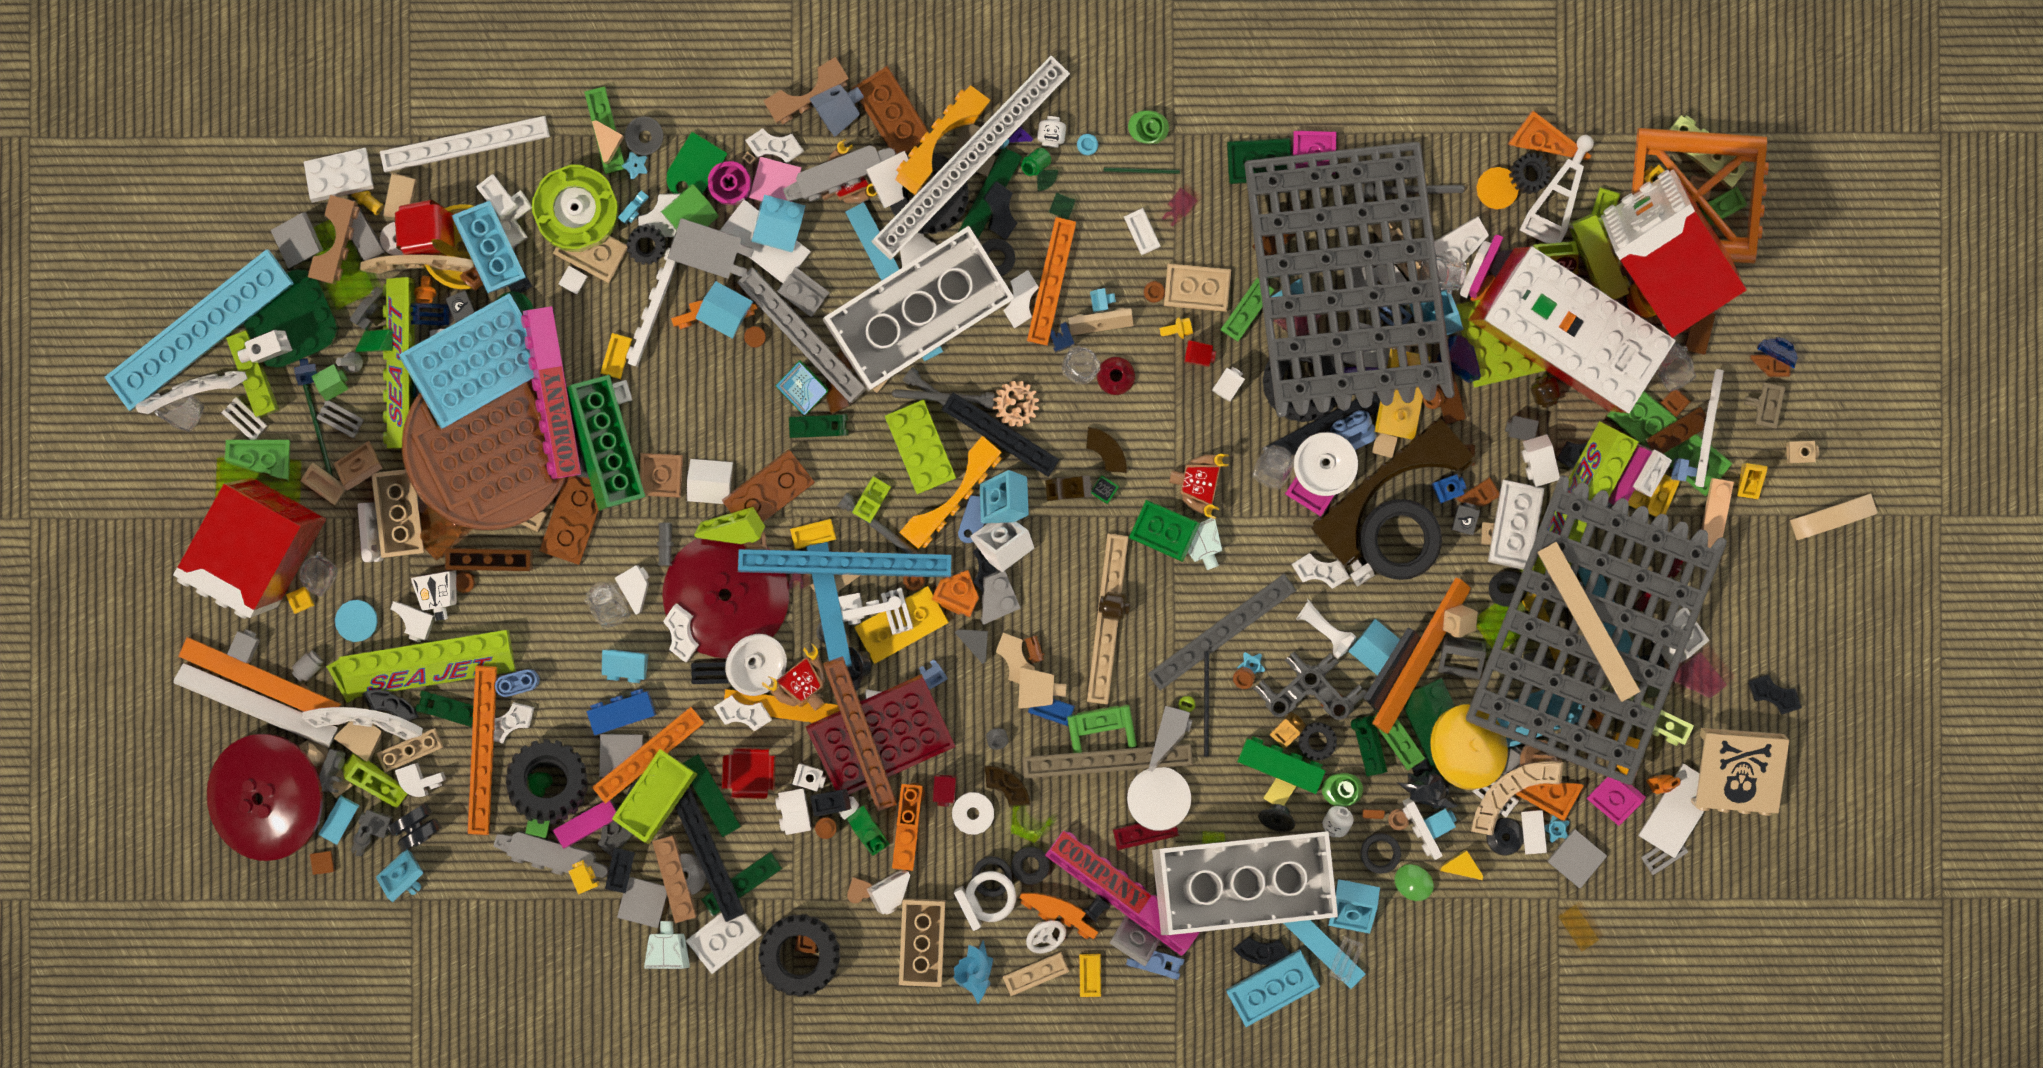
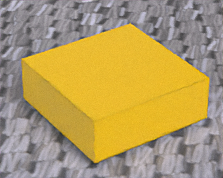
M306 586L286 594L294 614L315 606Z

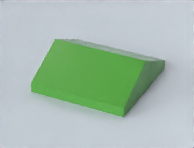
M693 184L660 211L675 230H677L680 218L708 227L719 217L709 201Z

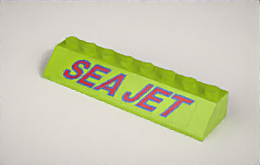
M409 277L386 279V284H383V296H386V305H383V317H386V326H383V330H392V351H383V359L387 360V368L383 369V380L387 381V389L383 390V401L387 402V410L383 412V422L387 423V432L383 433V442L387 444L388 449H402V433L405 419L415 398H412V378L399 357V354L415 346V280Z
M1599 421L1568 478V493H1572L1579 483H1586L1589 487V501L1599 491H1606L1610 497L1639 441ZM1555 511L1548 531L1560 535L1567 515ZM1575 519L1568 539L1580 543L1587 523ZM1538 555L1533 571L1544 575L1546 568Z
M509 630L339 657L341 676L348 698L361 697L364 692L369 690L391 692L475 678L476 665L497 666V674L516 671Z

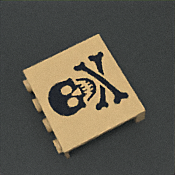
M1701 728L1700 737L1704 740L1696 799L1691 798L1693 805L1701 811H1709L1712 808L1725 813L1730 812V810H1738L1742 814H1750L1751 812H1759V814L1770 816L1771 813L1779 814L1789 739L1784 734Z

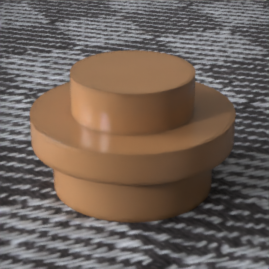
M1402 809L1393 810L1388 817L1389 825L1395 830L1405 829L1410 819L1406 818Z

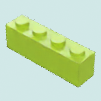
M245 330L227 337L226 339L238 371L245 372L247 379L242 383L255 417L261 418L280 411L262 362L252 363L250 360L242 363L238 357V351L245 349V342L251 340L248 331Z

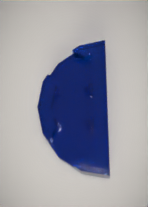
M1776 337V339H1764L1758 344V350L1795 368L1798 356L1794 345L1788 340Z

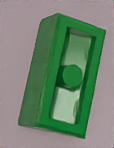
M392 330L364 331L355 352L392 351Z

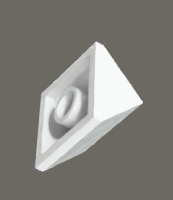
M691 459L687 477V501L724 504L722 499L731 493L733 462Z

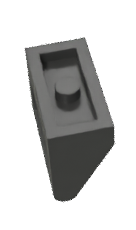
M1444 635L1438 672L1480 680L1486 655V642ZM1446 654L1478 658L1477 671L1444 665Z

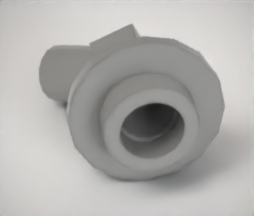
M348 352L343 358H337L336 364L343 366L346 371L354 373L362 368L363 359L356 352Z

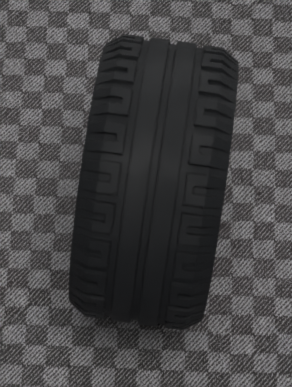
M1395 499L1384 502L1369 513L1362 525L1360 532L1362 554L1374 571L1387 578L1407 580L1420 576L1433 566L1440 554L1442 532L1438 524L1439 522L1428 508L1416 501ZM1403 515L1412 518L1420 525L1424 534V544L1421 552L1415 559L1407 563L1398 564L1389 561L1381 553L1378 547L1377 536L1380 527L1386 520L1394 516Z

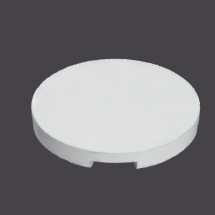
M1155 768L1152 772L1146 769L1134 778L1129 787L1127 796L1128 807L1133 818L1142 826L1155 831L1168 830L1180 824L1186 817L1191 805L1190 789L1185 779L1170 768Z

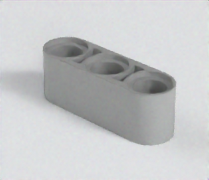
M360 208L358 218L353 220L352 228H354L352 240L362 258L366 261L384 254L385 250L382 248L379 239Z

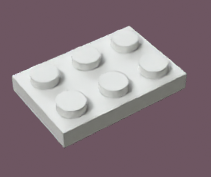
M366 148L304 162L309 196L312 203L329 199L330 195L339 197L374 189Z

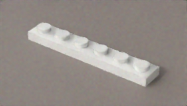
M670 248L667 249L664 260H667L664 268L659 269L656 277L659 280L656 288H652L649 299L652 300L649 308L645 307L641 319L644 322L642 327H638L635 332L634 339H636L634 348L630 347L626 356L629 359L628 364L636 367L639 365L677 265L676 261L667 258Z

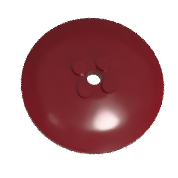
M697 538L680 550L671 562L672 566H669L665 575L662 597L666 617L675 604H678L693 616L690 623L691 634L699 644L696 651L716 658H727L735 644L747 636L764 634L773 638L782 626L788 611L790 594L786 573L738 572L739 549L745 550L744 544ZM722 589L730 590L731 598L728 601L720 599L719 593Z
M255 734L238 739L219 755L208 779L207 806L217 833L231 849L244 857L258 861L282 859L300 850L310 840L318 826L323 805L320 779L309 757L297 745L277 735ZM257 793L263 796L262 804L256 801Z

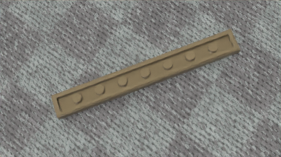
M1191 744L1176 745L1156 768L1193 765ZM1154 747L1022 757L1023 776L1025 779L1149 769Z

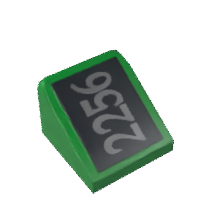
M1101 475L1091 490V494L1108 504L1119 486Z

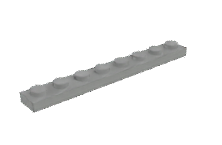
M751 268L746 273L745 278L742 277L737 282L850 403H853L867 389L754 268Z

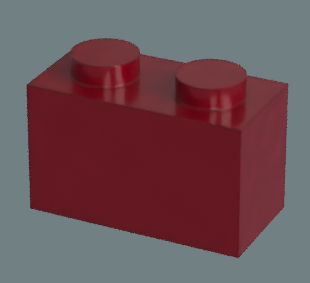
M935 775L933 802H937V806L950 807V803L955 802L957 776Z

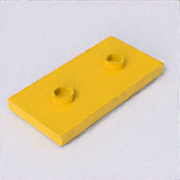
M1390 349L1387 369L1399 367L1397 349ZM1406 351L1408 366L1421 365L1419 354ZM1416 388L1414 400L1411 403H1405L1398 390L1394 391L1393 402L1390 405L1385 406L1380 401L1375 432L1412 440L1416 435L1423 399L1420 389Z
M929 586L905 598L913 625L912 630L893 635L886 611L880 612L854 627L866 650L871 654L870 657L874 664L949 623L939 604L931 600L933 594ZM901 605L899 612L903 626L906 627L908 625ZM891 610L895 627L899 629L895 611Z

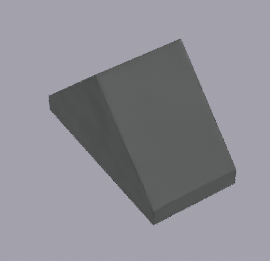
M963 629L955 631L956 635L982 664L985 663L988 631Z

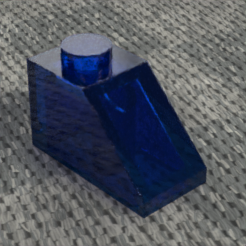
M1456 335L1447 338L1452 371L1467 383L1479 380L1481 374L1474 346L1468 343V340L1463 336ZM1441 352L1437 357V360L1442 362Z

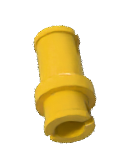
M368 190L351 194L359 205H364L376 216L384 208V204L371 196V192Z

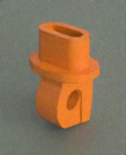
M422 276L421 286L415 288L414 295L416 296L417 303L430 304L436 296V290L432 288L431 276Z
M1667 774L1652 776L1646 780L1652 792L1656 794L1669 793L1681 784L1679 777L1674 778L1672 775Z

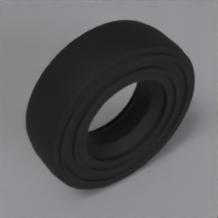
M991 239L982 245L987 255L992 250H1000L1004 253V262L1000 266H995L1000 276H1004L1012 270L1015 264V252L1008 242L1002 239Z
M1503 571L1494 575L1488 587L1492 601L1500 606L1509 607L1514 592L1504 594L1499 589L1504 584H1513L1517 587L1521 575L1514 571ZM1524 591L1520 603L1526 597L1527 591Z
M1027 846L1016 852L1012 859L1011 867L1017 880L1024 884L1033 885L1041 882L1047 876L1050 864L1043 850L1034 846ZM1033 857L1038 861L1039 868L1035 873L1029 874L1023 870L1022 863L1026 858Z

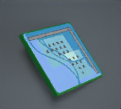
M801 360L775 385L803 416L829 392V389Z

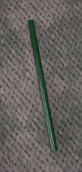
M304 384L303 388L327 473L333 476L309 386Z

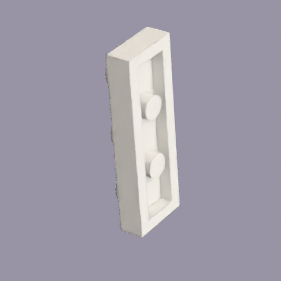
M1410 797L1402 801L1405 806L1402 810L1408 820L1412 819L1415 825L1412 827L1417 838L1421 837L1424 842L1421 846L1427 856L1431 855L1435 860L1442 857L1414 801L1410 800Z

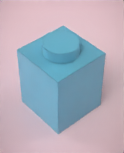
M1442 808L1423 818L1433 839L1456 827L1454 822L1457 820L1451 810L1447 811L1446 808Z

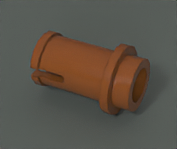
M1038 636L1024 639L1030 655L1028 659L1031 660L1032 664L1043 661L1045 654L1041 651Z

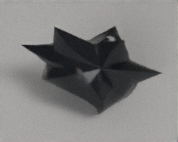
M1436 769L1426 770L1420 776L1408 773V783L1397 782L1410 793V800L1431 805L1435 809L1458 807L1450 797V783Z

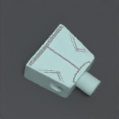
M1212 518L1200 523L1188 550L1194 562L1203 559L1206 569L1209 570L1219 566L1214 554L1222 551L1216 521Z
M660 921V933L649 935L645 968H690L685 935L673 933V921Z

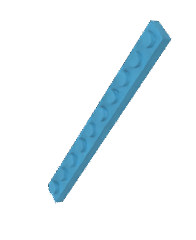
M739 549L738 572L951 577V555Z

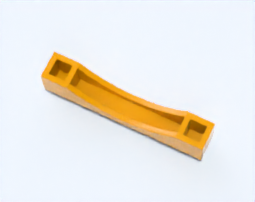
M971 85L966 91L962 89L955 97L957 102L954 105L950 103L943 112L945 115L943 119L938 118L931 127L934 130L931 133L926 132L920 140L922 143L920 147L915 146L908 155L910 159L907 162L903 160L896 169L899 173L895 180L914 195L918 193L932 173V155L937 141L955 128L974 124L989 104L990 99Z
M982 436L968 452L966 474L955 494L939 508L922 515L913 516L899 533L918 549L921 546L926 548L933 540L930 537L935 530L940 532L946 525L945 518L949 514L953 516L961 507L958 503L963 498L967 500L974 492L972 487L976 482L981 484L988 476L986 473L990 466L995 468L1002 460L1000 457L1002 452Z

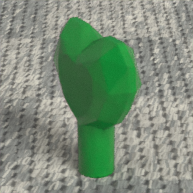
M545 772L530 773L527 778L528 790L540 798L544 796L546 788L553 783L552 776Z

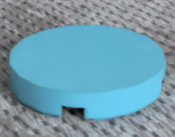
M352 600L339 608L335 617V625L343 638L352 642H359L373 635L377 628L378 617L376 611L369 603L361 600Z

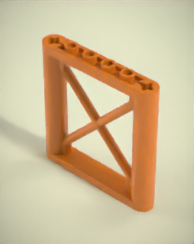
M1638 128L1631 193L1633 195L1636 194L1643 185L1646 154L1656 155L1669 171L1674 169L1693 200L1729 240L1720 241L1726 248L1732 261L1755 264L1758 239L1762 238L1763 230L1759 224L1760 217H1764L1765 206L1761 205L1762 196H1766L1767 185L1763 183L1764 175H1768L1769 163L1765 162L1767 137ZM1664 151L1736 157L1699 189H1696ZM1749 161L1754 162L1747 237H1737L1703 196L1741 163Z

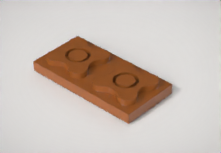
M888 66L852 88V90L856 87L859 88L864 98L859 100L887 146L890 149H894L896 154L902 151L908 154L915 146L919 147L922 144L920 142L921 138L929 131Z
M788 449L722 499V502L731 513L754 507L758 516L764 522L815 482L790 449Z
M576 475L565 478L541 544L540 552L580 565L599 512L588 478Z

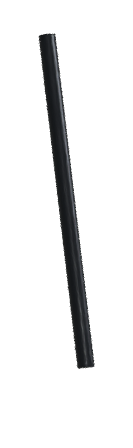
M1204 651V757H1209L1210 651Z

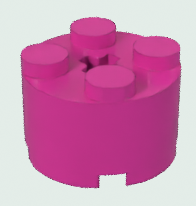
M726 161L717 164L710 171L708 188L711 195L718 202L725 205H737L750 194L752 180L747 170L741 164L734 161ZM733 178V183L735 185L733 187L729 186L728 188H726L727 184L725 183V181L731 180Z

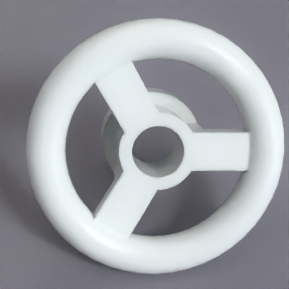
M1043 921L1036 924L1026 939L1028 949L1039 954L1056 949L1066 937V928L1058 921ZM1055 927L1060 930L1057 940L1052 935ZM1041 942H1043V943H1047V942H1048V943L1050 944V945L1045 946V947H1036V946H1034V945L1039 944V943H1041Z

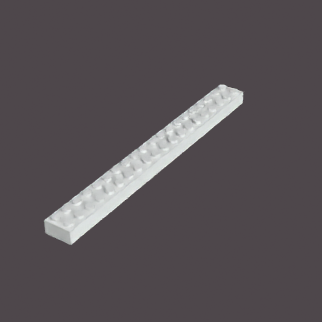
M1050 56L871 242L891 260L1070 73Z

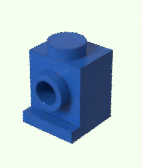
M1457 474L1432 483L1439 503L1464 495L1463 490L1466 489L1463 478H1458ZM1448 484L1454 485L1455 489L1453 492L1447 490Z

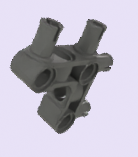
M1294 651L1290 656L1296 662H1293L1289 656L1284 660L1297 673V677L1279 694H1275L1262 680L1259 684L1264 691L1258 685L1253 688L1266 702L1265 707L1278 718L1292 712L1298 702L1306 695H1311L1320 701L1324 706L1323 709L1335 720H1344L1354 711V706L1366 695L1365 690L1356 695L1362 689L1358 684L1346 697H1341L1325 679V675L1339 663L1334 659L1328 664L1333 658L1331 653L1318 665L1314 664L1311 666L1309 664L1306 665ZM1312 673L1316 675L1317 682L1314 685H1308L1305 682L1307 674ZM1283 702L1286 709L1282 714L1274 712L1273 707L1275 703ZM1336 705H1343L1346 712L1343 716L1339 717L1334 714L1333 710Z

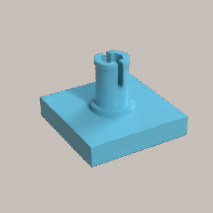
M407 850L394 859L376 876V879L387 898L394 902L405 890H408L411 895H415L416 891L414 888L417 891L421 889V884L416 882V880L423 874V871L413 854Z

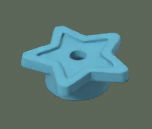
M633 152L629 153V158L622 167L630 173L631 179H634L639 173L647 174L644 166L647 157L645 155L638 157Z
M1246 652L1243 653L1244 662L1238 668L1247 667L1254 674L1265 671L1264 667L1260 664L1261 654L1251 656Z
M1552 815L1550 824L1544 826L1545 831L1550 834V842H1554L1559 837L1565 839L1568 836L1566 828L1570 823L1569 821H1560Z

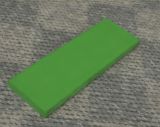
M1644 391L1630 413L1609 412L1607 414L1610 420L1632 438L1639 441L1642 446L1649 449L1650 447L1645 441L1647 438L1679 420ZM1696 434L1664 453L1663 455L1672 460L1669 468L1673 470L1674 459L1689 460L1688 467L1698 468L1703 439ZM1711 446L1704 487L1695 485L1696 477L1687 476L1686 482L1706 496L1709 492L1711 478L1720 479L1733 463Z

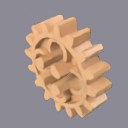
M1010 381L1009 385H1002L1003 390L996 391L999 397L993 398L997 402L993 409L999 410L996 417L1002 416V423L1009 421L1010 427L1015 426V424L1017 427L1023 426V423L1029 424V418L1036 417L1033 410H1039V407L1035 406V402H1038L1039 399L1033 397L1036 391H1029L1031 385L1023 386V381H1018L1017 384L1015 381ZM1010 391H1011L1012 394H1013V395H1011V398H1009V396H1008V394H1009ZM1024 395L1026 396L1025 402L1017 403L1016 408H1010L1008 413L1006 412V406L1014 405L1016 400H1021L1024 398ZM1021 409L1024 412L1023 416H1020L1019 414L1021 413Z

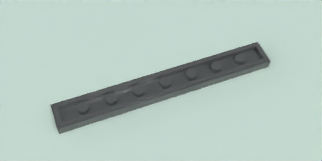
M1282 574L1148 673L1149 677L1161 691L1203 660L1204 651H1210L1211 654L1297 590L1286 575Z

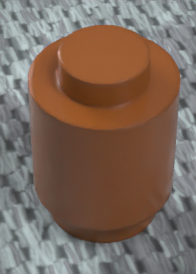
M831 817L821 818L815 825L816 834L822 839L833 837L837 831L836 821Z

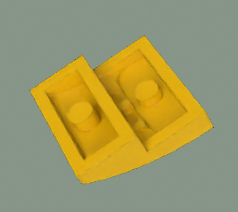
M1664 474L1651 497L1634 490L1628 501L1629 506L1635 509L1645 506L1648 509V514L1654 517L1660 514L1666 515L1680 481L1672 480L1670 476Z

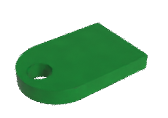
M691 131L668 169L666 181L670 191L673 194H681L677 192V184L686 182L688 187L693 184L703 195L708 188L710 171L717 164L724 162L728 153Z

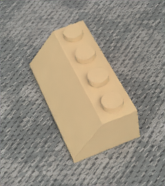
M406 470L374 473L372 475L381 558L424 553L418 497L410 483Z

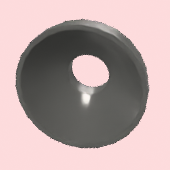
M650 117L635 118L628 124L625 130L627 146L639 155H650L656 152L663 142L664 136L660 124ZM649 131L651 133L650 142L642 143L639 140L640 133Z

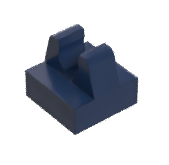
M308 358L300 359V366L294 367L298 386L314 383L312 376L318 373L315 364H309Z

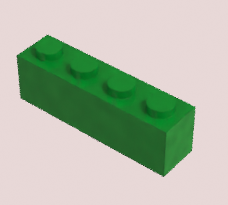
M1254 736L1251 737V740L1246 738L1237 759L1238 763L1311 793H1317L1325 774V770L1321 769L1322 764L1312 760L1308 764L1302 761L1303 757L1292 752L1290 756L1282 753L1283 748L1273 744L1270 748L1262 745L1264 741Z

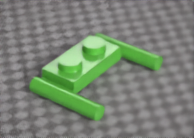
M1130 705L1113 706L1067 716L1074 753L1082 752L1080 735L1123 727L1126 730L1128 747L1137 746Z

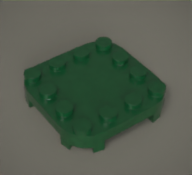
M298 269L287 272V275L294 284L244 322L251 340L273 330L286 332L292 351L263 361L267 366L276 368L288 367V365L325 349L327 350L333 346L337 339L339 325L329 306L320 281L309 278V272L306 270Z

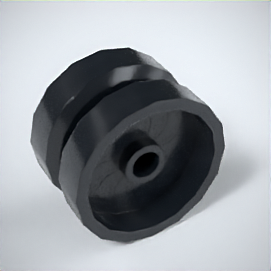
M427 803L419 806L387 827L392 836H398L404 832L407 833L397 843L402 852L407 851L413 846L417 847L430 839L431 835L442 829L437 819H431L423 823V820L432 813Z

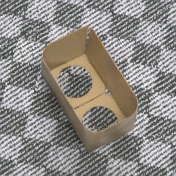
M395 173L391 174L384 208L385 217L395 218V212L399 211V206L413 203L417 184L416 179Z

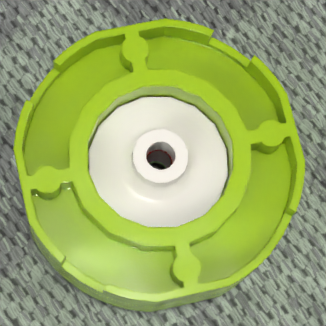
M568 165L548 173L540 181L532 200V213L540 233L550 244L564 251L583 252L602 244L611 235L618 220L619 206L609 181L601 173L583 165ZM573 207H579L578 210L572 211Z

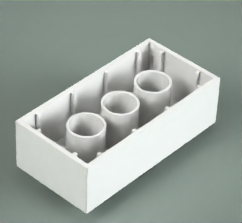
M968 226L823 318V321L864 386L870 391L1015 298Z
M1329 831L1152 850L1161 935L1338 917Z

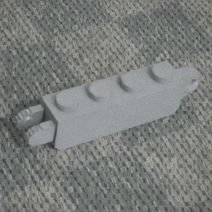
M869 145L798 173L797 181L783 189L787 201L804 198V200L809 199L812 202L820 199L821 194L829 191V194L840 191V186L849 184V186L856 185L861 182V178L868 176L866 169L896 155L892 148L877 152L875 147Z
M519 831L513 836L497 834L494 847L507 852V856H511V860L523 864L524 861L532 863V867L544 869L545 866L552 868V872L555 874L564 875V873H569L568 871L573 869L572 864L584 860L588 867H592L596 877L603 878L609 873V867L595 862L596 856L594 852L574 846L563 849L560 842L526 834L523 831Z

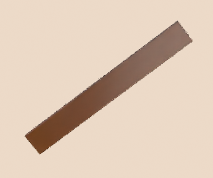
M842 656L823 663L877 812L897 805L844 657Z

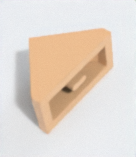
M595 120L592 123L603 162L608 164L611 162L624 136Z

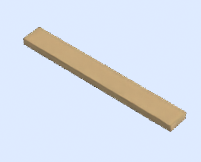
M1107 534L1100 598L1105 596L1107 592L1122 593L1129 536ZM1099 607L1087 702L1108 704L1118 621L1104 619L1102 613H1099Z
M1557 542L1538 551L1540 559L1619 700L1623 702L1639 693L1638 686Z

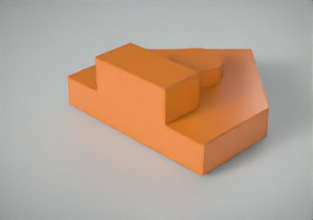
M969 570L941 579L931 600L941 604L940 606L958 615L961 613L970 618L979 596L975 590Z

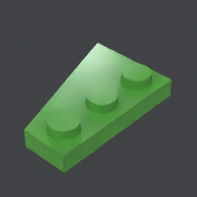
M226 440L225 461L235 466L289 482L290 440Z

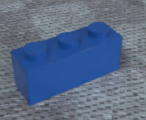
M643 689L630 692L632 697L623 699V695L610 699V704L603 705V702L591 705V710L586 712L594 735L655 716L656 712L649 691L643 692Z

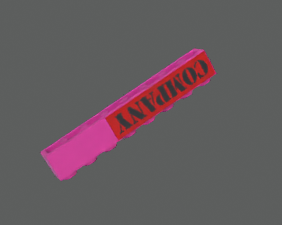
M550 306L523 311L521 316V323L523 328H526L525 345L530 350L531 357L528 358L530 370H533L534 373L532 386L533 390L537 391L538 396L536 409L540 412L542 419L539 421V427L545 437L543 449L544 453L548 454L547 472L551 475L552 479L579 475L581 470L553 308Z
M1063 830L1045 854L1050 860L1153 936L1160 939V941L1182 956L1189 949L1200 933L1161 935L1157 896L1145 891V887L1140 883H1134L1130 880L1124 871L1115 869L1111 866L1109 860L1103 857L1100 858L1090 846L1081 844L1072 833Z

